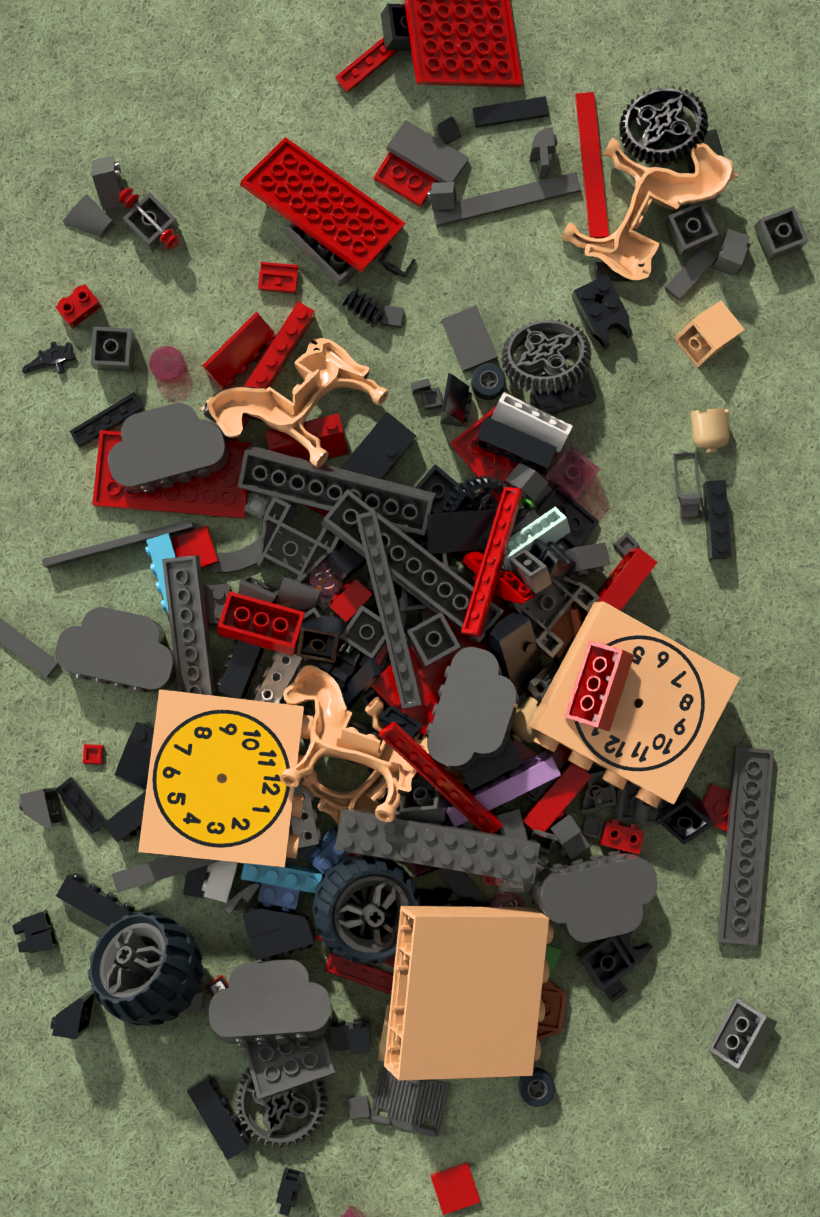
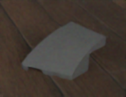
M627 781L623 790L618 788L614 813L615 820L635 821L642 825H659L657 818L668 802L661 799L658 807L655 808L636 798L640 787Z

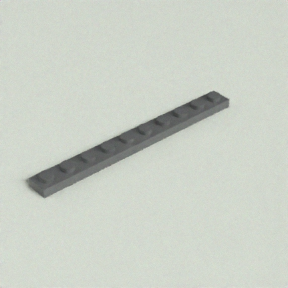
M375 510L358 514L356 519L401 706L404 709L421 705L422 701L377 513Z

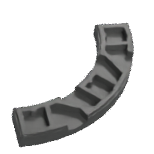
M289 504L291 507L282 523L291 527L297 506ZM261 537L243 549L228 553H217L219 562L212 564L211 572H234L257 564Z

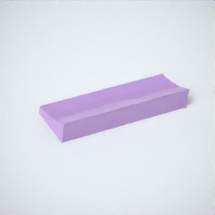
M547 749L523 761V766L474 791H471L470 788L466 790L485 808L491 810L561 774L551 751ZM447 800L446 812L454 827L469 821Z

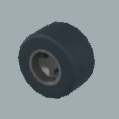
M482 364L473 372L471 380L473 392L480 399L492 400L497 398L504 390L505 374L495 364Z
M536 1067L533 1068L532 1076L520 1077L518 1084L519 1092L527 1104L541 1107L552 1100L555 1093V1085L547 1071Z

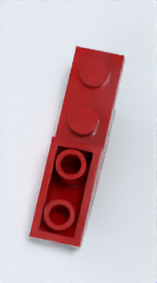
M478 550L465 555L462 560L476 573L473 578L475 581L477 580L484 556ZM508 569L503 572L500 571L494 591L496 596L521 604L535 597L536 594L521 582L515 574Z

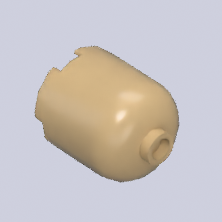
M707 409V412H699V410L690 412L692 438L696 447L706 449V453H715L718 448L727 445L729 442V409Z
M530 694L518 707L511 730L514 732L512 736L517 741L521 742L523 740L533 744L538 732L528 727L540 703Z

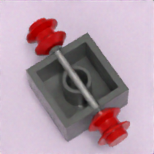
M125 188L121 191L119 202H125L126 209L132 208L123 217L126 226L152 252L163 243L167 244V250L175 249L180 243V235H173L174 231L179 227L176 218L150 192L138 203L139 195H133L132 188Z

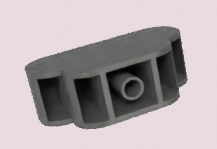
M174 403L128 417L121 429L123 441L114 445L110 450L108 464L112 477L125 490L132 493L144 492L146 494L154 492L155 488L162 487L165 489L173 487V483L181 482L183 484L191 482L192 478L200 477L202 479L210 477L211 473L221 470L227 464L229 449L224 435L216 424L208 420H200L190 406L183 403Z
M97 607L85 615L81 626H71L65 629L57 641L55 657L58 664L64 670L76 673L75 677L91 680V677H95V682L110 685V681H113V686L128 689L129 685L133 686L132 690L147 693L148 689L159 691L168 688L176 677L173 650L164 646V630L158 622L146 616L106 607Z
M467 647L460 650L454 656L451 666L446 668L444 677L447 679L445 685L440 687L438 696L441 698L439 704L434 706L432 715L435 717L433 723H429L426 732L429 735L427 739L429 754L442 767L455 771H463L470 768L478 757L491 759L504 751L519 705L516 689L508 678L502 676L495 656L483 649Z
M619 850L611 851L606 856L593 855L589 860L585 861L583 859H576L571 861L572 864H555L553 868L540 872L534 879L532 894L538 910L552 921L558 923L565 932L580 942H592L635 930L643 918L642 905L650 902L657 892V878L653 866L647 860L631 852H620Z
M296 960L247 962L237 966L230 975L229 988L218 991L209 1004L211 1028L223 1042L237 1044L238 1047H247L249 1043H257V1045L261 1046L269 1045V1042L277 1041V1044H287L289 1040H297L299 1043L309 1042V1039L319 1038L326 1034L333 1020L332 1004L327 991L320 984L311 982L306 968Z

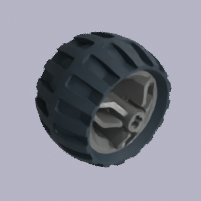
M358 854L357 856H349L340 860L339 864L335 867H330L326 871L324 879L318 883L315 890L313 916L321 939L335 954L354 963L367 964L373 962L376 964L386 961L387 957L396 956L401 906H421V901L413 879L398 863L387 858ZM366 886H369L368 896L366 895ZM366 922L368 923V930H365Z
M151 912L128 914L116 923L113 922L108 927V930L99 937L94 952L90 956L91 963L88 977L92 983L91 988L97 1000L110 1014L134 1025L155 1026L179 1017L178 1014L184 1009H188L192 1004L191 1001L195 994H198L201 987V977L204 974V968L201 963L203 960L201 951L188 930L167 916Z

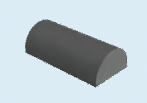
M293 223L286 228L285 234L339 287L345 285L358 273L357 269Z

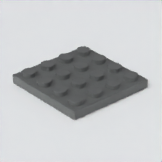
M324 1035L319 1038L309 1039V1042L299 1043L297 1040H289L287 1044H277V1041L269 1042V1045L261 1046L257 1045V1043H249V1046L244 1047L258 1100L336 1074Z

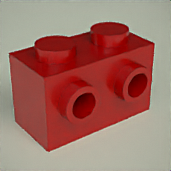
M86 284L76 287L70 296L62 298L58 305L55 306L72 329L102 307Z
M357 579L354 581L349 580L343 587L345 591L341 595L336 594L330 600L331 605L329 607L346 623L354 617L361 605L364 606L373 597V594Z
M610 819L609 822L605 821L599 844L639 855L644 831L640 830V826L629 824L626 827L621 825V821Z

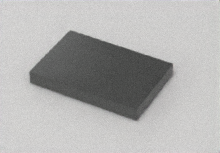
M477 306L441 320L463 372L498 358Z

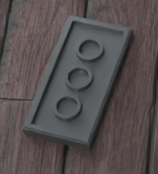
M406 120L386 147V150L441 183L454 182L469 160V157Z

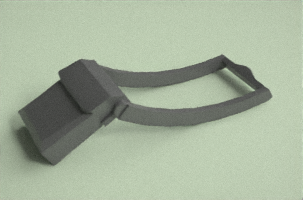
M682 451L680 453H673L675 484L680 503V518L700 517L701 490L696 452ZM694 455L698 493L680 494L676 456Z
M535 828L530 840L538 841L540 843L539 851L548 854L551 852L554 843L558 840V836Z

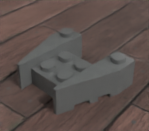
M273 497L264 516L257 565L260 566L265 557L298 574L295 581L301 582L334 550L339 538L323 526L317 540L282 523L291 505Z
M566 576L550 577L552 584L536 593L534 598L523 604L505 600L511 612L516 610L530 619L538 651L549 658H553L564 644L551 629L568 607L572 604L580 612L589 613L593 603L600 599L587 585L576 582Z

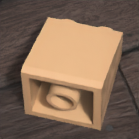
M719 301L694 318L674 339L698 368L738 337L745 329L725 304Z

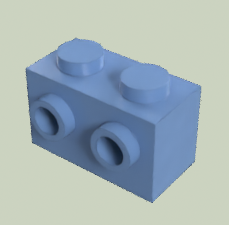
M334 828L323 837L307 856L311 864L324 875L330 867H334L347 853L346 851L335 850L338 832Z
M261 883L258 901L262 902L261 905L273 908V905L281 906L283 911L292 912V909L296 910L298 907L301 891Z

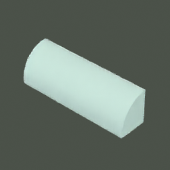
M554 507L510 537L502 564L503 570L508 569L510 572H513L509 558L524 549L529 551L535 539L542 540L545 544L550 541L555 543L570 533L567 517Z

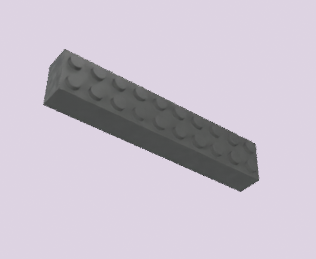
M249 446L244 452L238 483L240 488L328 511L334 507L348 489L398 529L424 536L427 532V515L432 514L436 493L324 464L320 468H316L309 460L255 446Z
M347 489L321 524L366 559L356 515L375 510ZM377 513L392 580L436 614L442 612L446 621L461 632L474 587ZM491 601L481 637L465 636L475 644L481 642L486 635L485 631L493 626L503 610Z
M342 808L335 850L532 884H534L540 849L538 841L394 817L392 822H383L375 816V813Z

